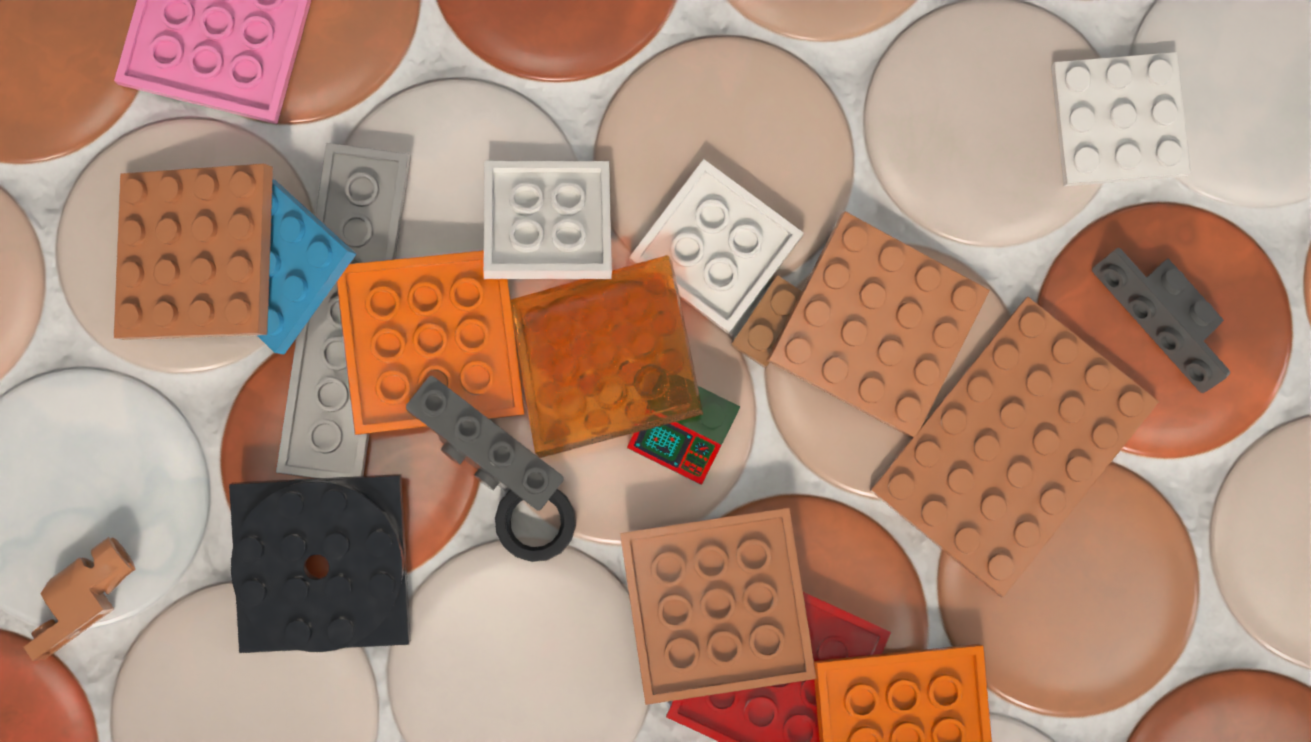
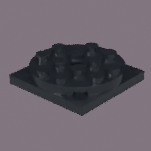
M402 474L232 482L229 484L233 543L231 578L236 595L239 653L295 650L328 652L343 648L410 644ZM321 555L326 558L329 563V572L326 576L317 578L308 572L305 566L310 556Z

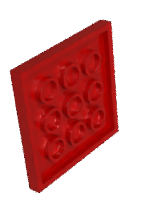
M803 592L814 661L883 653L891 635L890 631ZM814 679L674 700L666 714V718L718 742H820Z

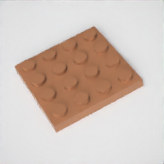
M263 163L120 173L114 316L115 339L139 340L267 335L272 166Z
M845 211L841 213L766 361L913 438L921 429L990 290Z
M790 508L620 533L645 705L816 679Z

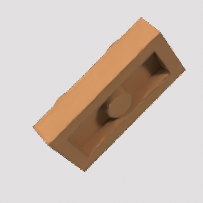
M777 275L731 346L766 369L770 363L766 360L801 290Z

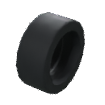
M557 489L549 499L556 506L560 514L561 525L556 537L544 546L531 547L520 542L511 529L513 510L523 500L509 490L499 502L495 515L496 534L503 547L515 557L530 562L547 561L561 554L572 541L576 528L575 510L568 497Z

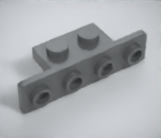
M1116 248L1092 268V272L1200 393L1207 392L1230 375V370L1204 342L1224 320L1169 258L1146 277L1122 249Z
M429 376L406 404V409L409 413L438 434L439 441L444 444L440 450L457 464L461 465L465 460L476 468L477 471L474 476L493 491L497 485L505 492L509 489L535 510L540 511L564 480V477L434 376Z

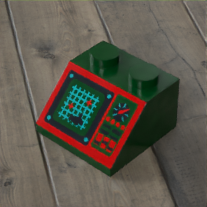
M664 369L641 415L627 449L702 485L740 406Z

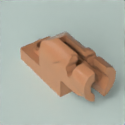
M108 537L91 550L94 562L80 557L47 582L40 594L58 622L55 623L51 619L31 633L34 639L23 648L32 661L47 659L114 610L104 592L109 595L127 575L135 570L132 559L117 539L113 537L110 539Z

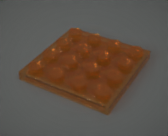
M669 255L612 270L611 279H581L510 299L534 451L539 458L703 414L673 262Z

